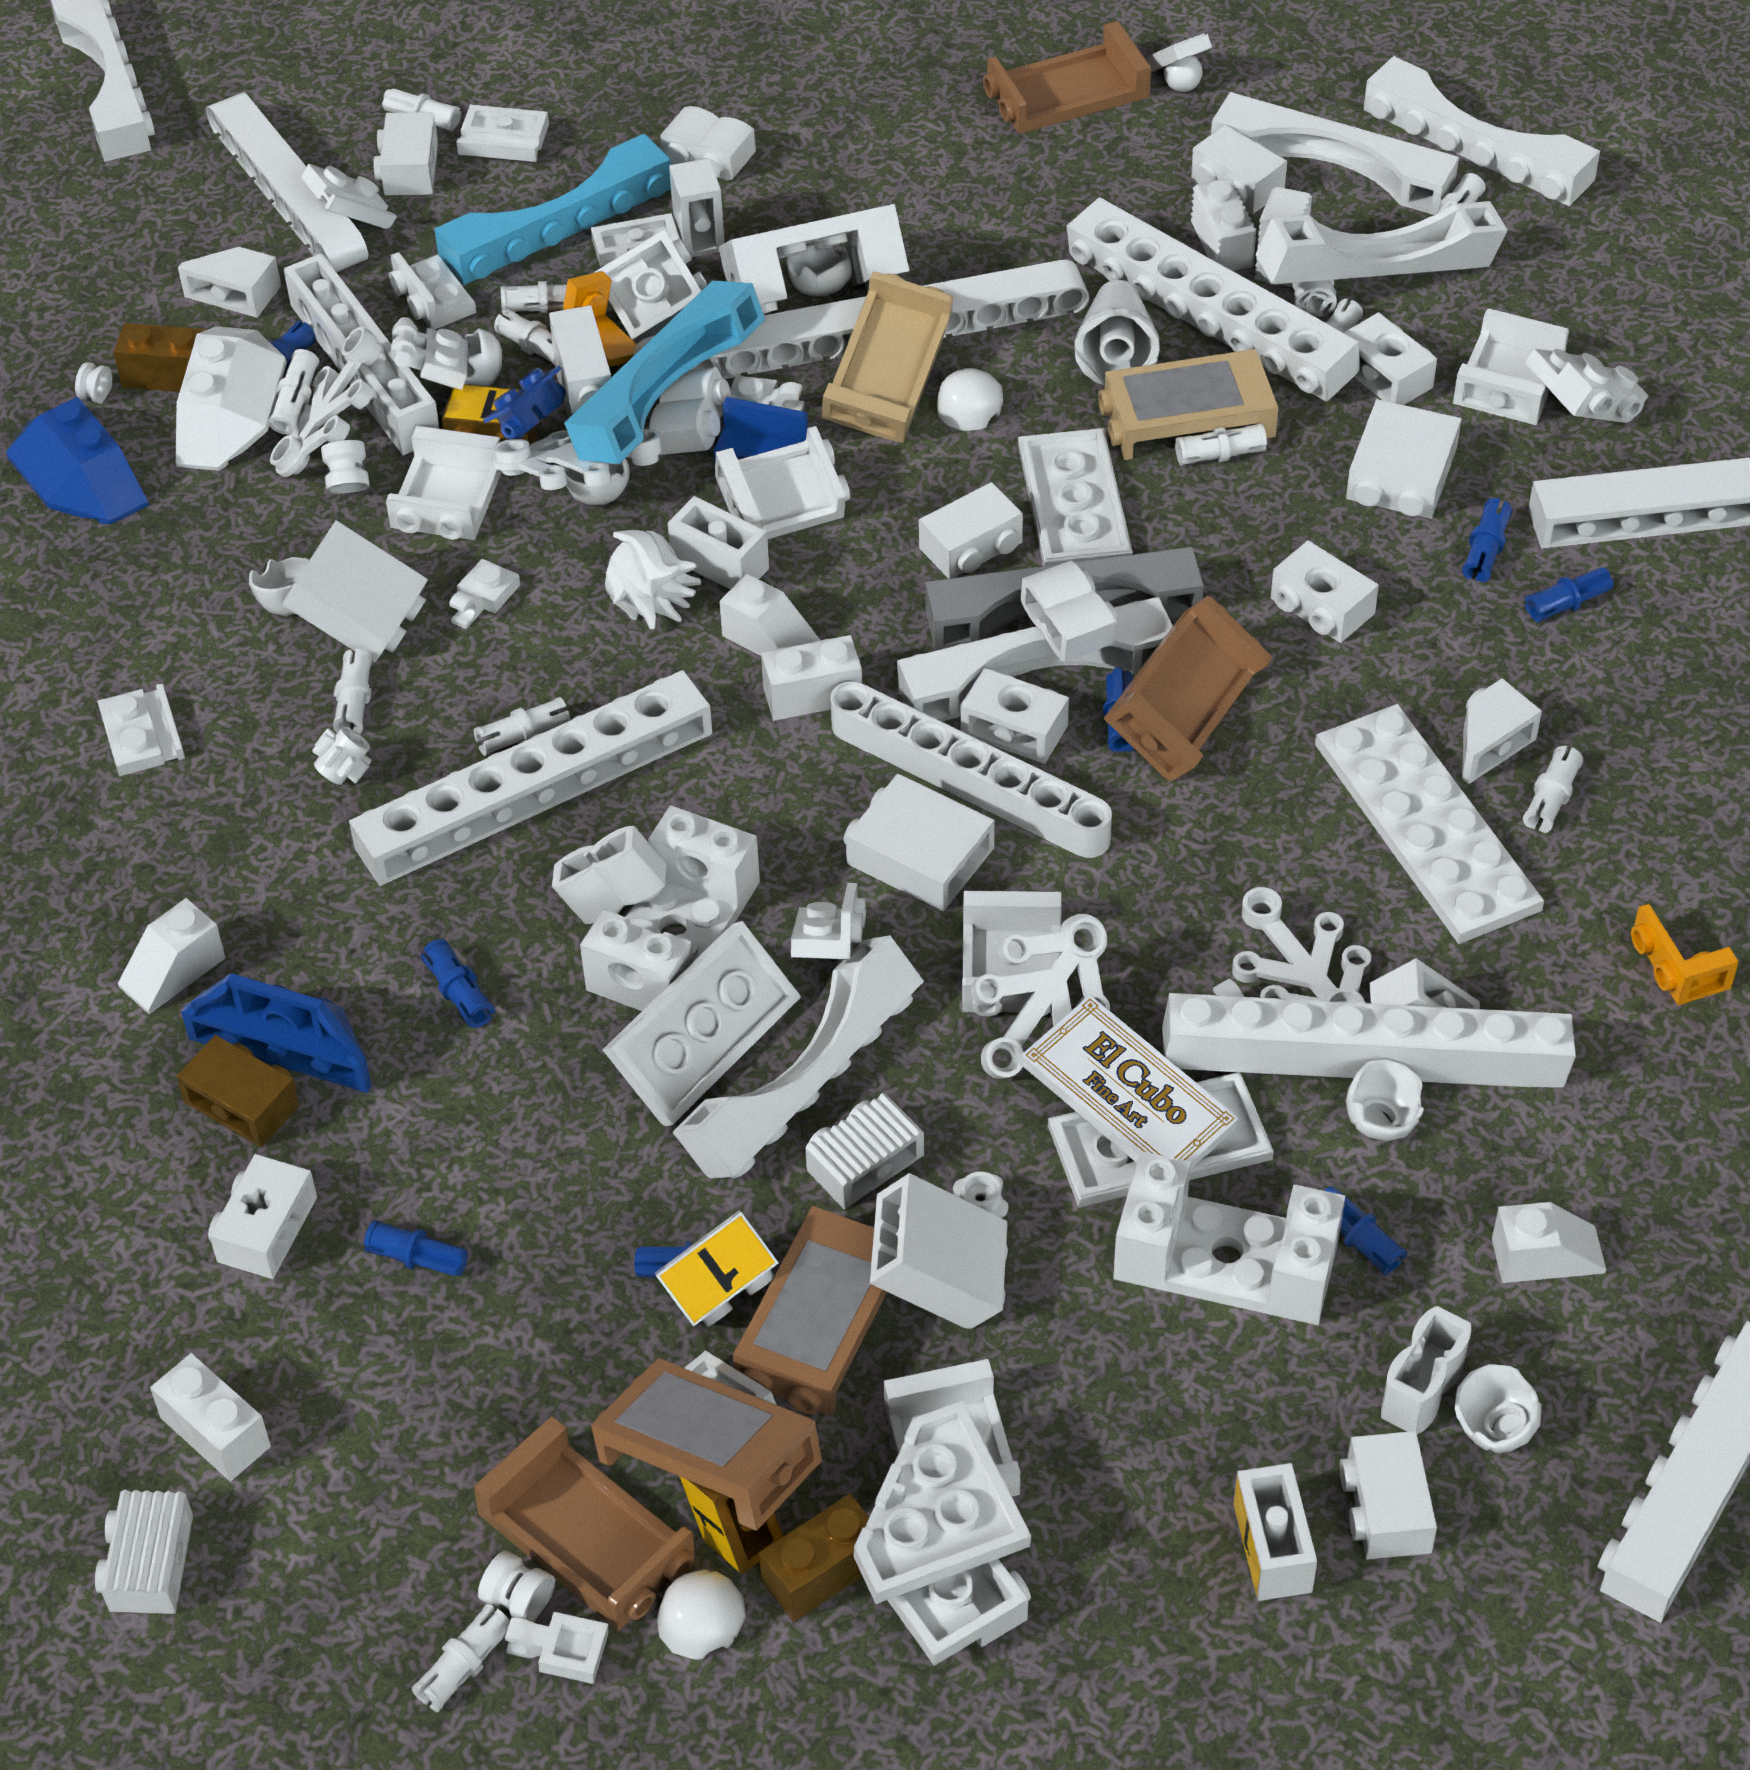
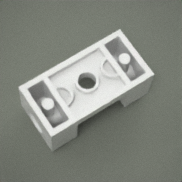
M895 204L736 238L718 247L726 281L753 283L763 314L778 310L777 302L787 299L779 259L800 254V252L807 251V244L814 243L815 250L817 251L844 243V248L847 250L852 263V283L854 286L865 283L866 291L869 290V280L873 271L895 275L909 271Z
M670 805L648 839V843L667 864L665 886L654 899L634 904L626 917L604 909L601 911L580 944L586 991L643 1011L718 937L736 922L760 883L756 835ZM671 924H679L686 928L683 934L676 936L667 932L661 933L664 927Z
M1143 1151L1139 1152L1116 1234L1113 1279L1319 1325L1339 1241L1345 1195L1293 1185L1287 1216L1283 1218L1188 1197L1191 1162ZM1222 1246H1230L1239 1251L1241 1258L1233 1263H1223L1214 1257L1213 1251Z

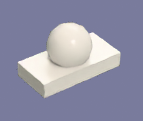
M1203 33L1171 45L1145 57V59L1151 66V72L1164 68V80L1170 88L1177 92H1189L1197 87L1203 75L1202 65L1194 55L1212 48L1208 34L1205 35Z

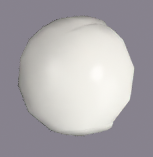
M810 245L807 246V251L786 258L788 274L794 287L799 292L808 296L823 297L836 293L852 276V263L846 249H842V256H840L834 247L816 251L815 246Z
M478 328L474 334L465 335V340H468L470 347L468 349L467 377L464 384L492 386L499 376L502 367V348L493 334Z
M965 368L957 370L946 377L940 386L936 405L938 417L946 425L962 431L986 428L994 414L1000 415L1003 405L1002 385L991 374L979 369Z
M624 459L620 464L608 463L611 481L599 487L585 485L583 473L565 468L566 488L575 500L587 505H606L616 500L625 489L630 474L628 461Z
M291 557L279 562L270 559L267 563L266 571L262 575H259L257 571L251 570L249 573V586L259 604L269 613L287 617L296 614L283 606L282 603L309 562V559Z
M1387 1058L1368 1061L1356 1073L1348 1088L1346 1106L1351 1123L1355 1125L1359 1132L1373 1139L1390 1141L1407 1137L1419 1123V1118L1424 1111V1108L1421 1107L1420 1097L1423 1086L1422 1081L1403 1063ZM1383 1112H1385L1386 1114L1389 1115V1117H1390L1391 1120H1392V1123H1391V1122L1389 1121V1119L1383 1114Z
M1485 1365L1469 1372L1457 1387L1455 1400L1456 1416L1465 1434L1476 1445L1486 1451L1492 1450L1495 1453H1505L1515 1450L1529 1442L1541 1423V1403L1538 1401L1536 1391L1525 1380L1520 1371L1512 1366Z
M705 1569L684 1574L674 1580L664 1593L657 1615L659 1637L673 1653L691 1659H703L712 1650L720 1647L728 1648L733 1643L734 1638L737 1637L746 1618L744 1598L731 1579L716 1571L710 1572Z

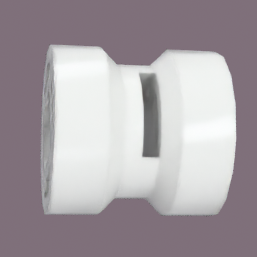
M1334 280L1292 283L1295 291L1294 303L1296 307L1314 317H1325L1334 311L1337 305L1336 290L1333 287Z
M342 440L331 442L321 447L323 463L328 466L330 471L325 476L326 491L328 493L360 492L370 487L368 472L361 468L363 466L362 462L366 458L364 442Z
M503 1550L497 1554L485 1570L478 1588V1597L484 1603L493 1605L494 1608L503 1606L509 1609L512 1618H522L535 1622L552 1597L555 1588V1578L540 1568L530 1570L524 1566L522 1558L507 1550Z

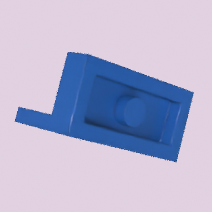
M726 397L722 405L724 428L713 451L714 461H716V452L733 448L737 459L740 460L806 440L807 428H809L808 414L804 411Z

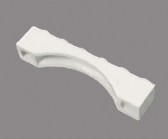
M50 0L62 42L79 49L93 58L105 72L100 92L89 107L95 136L104 162L151 151L148 136L155 135L149 111H146L142 91L137 86L132 64H128L126 48L123 40L120 39L115 18L112 17L108 0Z
M1395 56L1388 60L1367 80L1364 111L1371 113L1378 119H1384L1397 125L1412 135H1418L1429 140L1444 150L1459 154L1473 161L1478 166L1486 167L1506 176L1512 182L1521 183L1536 190L1549 199H1555L1570 206L1595 181L1600 150L1567 135L1521 133L1499 128L1478 120L1447 100L1433 84L1427 71Z
M1230 92L1212 120L1211 134L1226 124L1280 157L1313 158L1355 170L1384 188L1399 205L1436 215L1440 209L1442 198L1446 194L1451 193L1455 187L1458 156Z
M1490 201L1453 204L1438 214L1413 225L1373 234H1350L1332 230L1318 223L1309 214L1278 216L1271 218L1256 256L1271 284L1490 267L1508 230Z
M1159 597L1134 601L1126 605L1114 607L1118 618V626L1115 628L1113 644L1067 662H1063L1054 653L1043 631L1036 626L897 660L898 690L904 704L942 722L958 718L961 715V704L984 668L1002 674L1017 676L1035 669L1059 665H1089L1111 669L1121 667L1123 671H1130L1132 674H1136L1173 625Z
M891 935L863 940L852 951L851 958L844 959L833 970L830 995L822 1021L808 1047L790 1068L774 1081L753 1092L732 1097L705 1099L673 1131V1134L709 1178L731 1177L735 1179L750 1170L756 1161L754 1156L764 1145H769L783 1136L788 1129L786 1123L794 1114L807 1109L815 1103L820 1096L818 1090L828 1080L836 1078L851 1065L849 1058L859 1048L867 1046L882 1033L880 1026L890 1016L900 1013L910 1005L913 1000L911 994L924 981Z

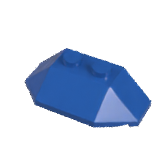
M78 397L28 421L6 451L8 460L50 509L81 518L98 519V523L112 524L149 506L148 500L120 446Z
M231 973L186 1004L181 1012L189 1040L207 1044L214 1035H217L231 1044L238 1042L246 1046L254 1054L255 1058L265 1063L279 1065L285 1069L368 1093L372 1086L366 1058L343 1008L328 999L314 998L290 991L281 985H270Z

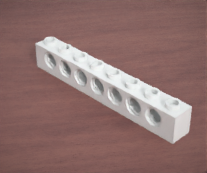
M1100 197L1066 226L1069 252L1075 261L1082 265L1088 264L1101 272L1109 281L1123 280L1129 282L1136 288L1141 299L1151 301L1165 309L1174 318L1186 321L1198 328L1204 335L1214 337L1230 346L1235 352L1256 349L1262 365L1269 372L1279 374L1295 383L1306 393H1312L1327 402L1360 371L1359 341Z
M683 670L666 678L658 679L651 685L626 696L616 698L611 703L584 715L576 716L569 722L544 733L536 734L529 740L502 752L494 753L478 763L460 771L452 772L438 781L418 790L410 791L396 800L376 809L368 810L362 815L349 820L354 848L378 885L382 886L711 735L710 705Z

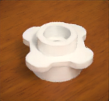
M979 1171L957 1180L953 1185V1194L1000 1218H1003L1008 1213V1203L1002 1199L1001 1195L1003 1181L999 1176ZM984 1196L985 1200L980 1202L976 1200V1197Z

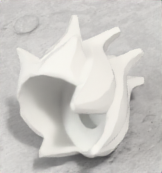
M626 530L614 532L613 537L623 542L612 554L606 572L605 587L613 604L624 610L633 620H637L638 613L642 615L649 629H655V613L681 622V616L674 610L670 602L682 608L690 607V604L682 597H693L696 593L695 590L686 586L701 585L700 578L686 574L695 569L697 565L693 562L679 560L665 538L654 531Z

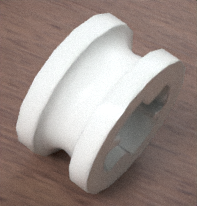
M85 362L81 365L76 376V395L81 400H88L91 397L93 402L102 404L112 387L111 369L108 366L100 365L97 367L94 363Z

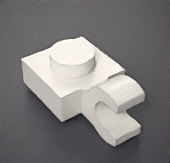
M735 376L730 390L731 398L803 411L804 401H799L802 385L795 382L784 383L778 388L777 380Z
M481 559L457 585V593L454 594L449 602L450 607L458 610L451 618V623L467 629L484 609L496 614L520 586L519 574Z
M558 1612L553 1613L550 1626L536 1624L522 1618H511L505 1636V1641L509 1642L506 1653L527 1658L540 1656L538 1662L539 1672L594 1684L608 1637V1624Z

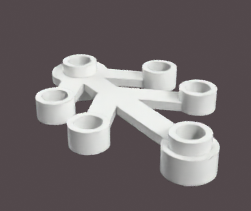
M364 327L356 328L346 338L342 346V355L349 360L340 374L329 366L323 367L317 373L313 381V387L315 388L311 406L306 402L303 403L295 431L283 437L273 449L270 463L276 467V472L282 477L299 474L309 462V453L326 441L331 443L344 440L349 433L350 425L338 417L337 414L349 405L362 409L371 400L374 388L362 379H357L344 391L360 365L370 366L381 352V345L377 343V337Z
M644 429V440L627 456L632 458L633 464L646 466L658 461V455L662 452L660 433L656 430ZM567 430L553 432L547 438L530 445L528 441L523 439L502 441L495 445V454L491 458L492 466L497 470H501L505 475L513 476L527 472L538 476L541 488L545 490H557L567 485L565 467L583 473L585 485L590 487L604 486L611 481L608 463L578 459ZM546 463H555L558 465H549Z
M1257 887L1245 894L1242 904V918L1244 922L1252 928L1263 930L1289 963L1260 958L1254 952L1243 951L1238 953L1233 959L1232 973L1237 980L1251 983L1259 978L1308 987L1317 996L1310 997L1288 993L1282 986L1270 985L1261 991L1260 998L1277 997L1279 999L1366 1003L1359 990L1362 977L1369 972L1372 956L1368 949L1360 945H1352L1343 951L1341 967L1344 975L1340 988H1336L1327 977L1335 942L1340 940L1343 934L1344 922L1338 914L1324 912L1316 917L1314 923V935L1316 938L1310 956L1280 919L1282 900L1278 893L1269 888ZM1256 911H1265L1267 914H1259ZM1324 924H1331L1335 926L1337 929H1335L1334 931H1326L1322 929L1321 926ZM1357 957L1362 959L1364 963L1356 965L1349 962L1348 959ZM1244 963L1252 964L1255 967V969L1248 971L1241 969L1239 966Z
M1077 914L1065 920L1057 933L1031 937L1012 934L1001 940L998 946V955L1008 965H1018L1026 961L1031 955L1060 954L1050 969L1002 977L994 974H984L973 981L971 995L981 1005L993 1004L1002 997L1033 992L1005 1035L990 1041L983 1048L981 1064L988 1075L993 1078L1004 1079L1016 1075L1023 1066L1020 1064L1021 1054L1024 1053L1022 1046L1049 1006L1053 1027L1072 1011L1067 979L1076 966L1083 992V997L1078 1001L1077 1006L1091 995L1110 1011L1109 1001L1103 995L1097 959L1105 951L1107 934L1104 926L1097 918L1088 914ZM1076 931H1082L1086 934L1088 943L1085 948H1080L1076 945L1074 941ZM1010 941H1015L1021 946L1022 953L1019 958H1014L1009 954L1008 944ZM983 981H989L993 984L995 992L992 998H986L982 995L980 986ZM996 1050L1004 1052L1007 1057V1063L1004 1068L997 1067L993 1062L992 1057Z

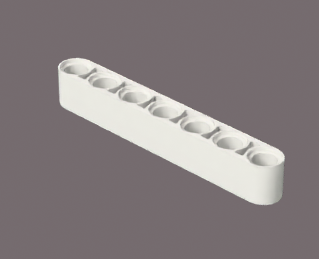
M245 92L206 107L207 118L214 133L219 132L221 136L218 138L230 153L238 155L239 158L236 160L250 177L255 176L257 179L254 180L255 184L268 200L272 198L275 201L272 205L284 220L293 223L290 227L305 245L309 244L311 246L308 249L313 256L322 253L336 273L368 259L367 247L359 230L347 216L327 210L325 208L327 202L321 201L315 196L301 178L306 169L305 164Z
M845 682L833 689L831 693L832 730L840 739L1076 855L1094 858L1108 850L1111 840L1112 812L1110 806L1104 800L862 683Z

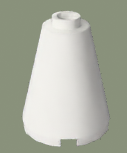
M1123 280L1109 281L1099 289L1075 337L1076 362L1082 372L1096 383L1105 385L1106 371L1156 364L1160 351L1158 332L1136 288Z

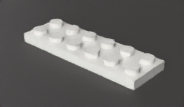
M1398 704L1316 734L1315 745L1458 944L1543 910V898Z

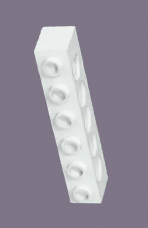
M322 253L285 267L284 273L291 307L303 323L306 322L311 326L317 342L340 372L349 360L342 355V346L353 330L362 326L377 337V343L381 345V352L378 358L370 366L361 364L349 384L351 385L357 379H362L374 388V394L366 405L367 409L402 455L413 452L411 437L416 425L440 429L434 399L408 366H397L390 353L391 343Z

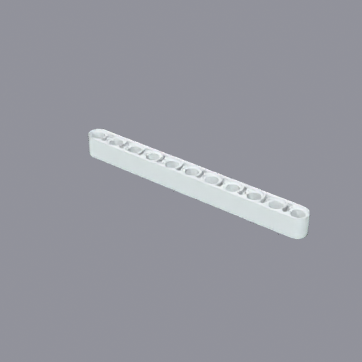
M1057 260L923 285L924 287L933 286L939 288L944 293L953 296L951 319L945 333H952L953 336L987 330V326L998 328L1024 323L1030 318H1033L1035 321L1067 315V311L1072 310L1074 313L1081 312L1089 302V294L1077 265L1069 260ZM866 296L764 315L765 321L741 344L712 356L691 370L717 367L722 378L728 379L741 376V373L744 372L750 375L781 369L782 365L786 364L792 367L824 361L823 357H830V359L843 357ZM654 336L645 338L638 342L634 348L633 356L637 352H639Z

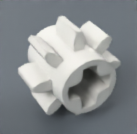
M343 726L337 734L327 728L312 750L313 753L319 756L314 762V766L321 775L335 784L342 785L347 777L354 783H357L370 767L369 764L372 760L365 755L369 751L370 745L360 734L348 727Z

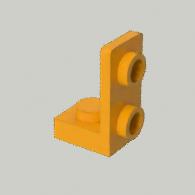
M603 271L568 279L563 310L591 305L608 366H617L628 362L633 357V351L637 344L606 316L612 279Z
M1650 904L1638 907L1635 924L1631 929L1632 942L1638 953H1646L1654 966V976L1658 986L1663 991H1669L1677 1005L1731 989L1739 961L1730 947L1713 952L1703 951L1695 954L1690 959L1684 960Z

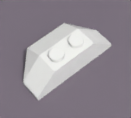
M215 326L197 333L177 400V467L219 471L229 465V460L243 453L268 431V421L271 418L278 396L276 389L279 381L283 378L287 361L285 356L257 330Z

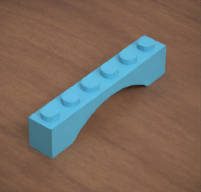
M645 133L611 148L603 163L592 176L577 188L559 198L538 206L516 211L497 213L470 212L435 228L438 255L463 285L478 278H485L497 269L513 262H519L526 258V256L547 246H554L562 239L582 230L591 229L597 223L614 215L626 213L632 207L651 198L662 196L666 191L671 190L669 171L671 160Z
M712 280L564 423L579 460L620 464L644 440L646 417L655 401L672 383L701 362L724 350L741 344L765 321L753 283Z

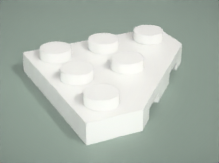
M963 1400L912 1418L904 1436V1443L895 1463H892L877 1495L875 1507L865 1528H862L856 1541L854 1559L875 1604L1030 1547L1031 1534Z

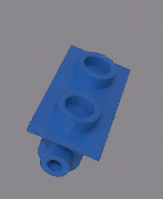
M560 365L546 373L537 368L519 381L522 389L517 392L513 388L493 401L497 409L485 417L483 421L487 423L497 418L501 424V432L506 438H522L541 419L548 416L564 403L566 391L553 378L562 369Z

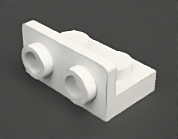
M399 252L391 255L393 271L389 272L390 283L398 296L403 294L406 296L409 309L416 320L423 319L430 329L435 330L477 313L474 300L439 255L410 266Z
M847 883L842 909H836V905L828 902H814L808 904L807 908L799 907L791 937V957L851 958L853 943H862L863 927H865L866 898H857V883Z

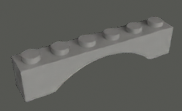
M1192 547L1074 562L1082 571H1087L1090 574L1095 585V593L1104 602H1110L1113 607L1159 597L1169 619L1180 618L1185 610L1203 599L1204 585ZM1057 565L925 582L926 614L934 649H945L962 643L986 639L994 631L1011 621L1028 615L1021 602L1022 578Z

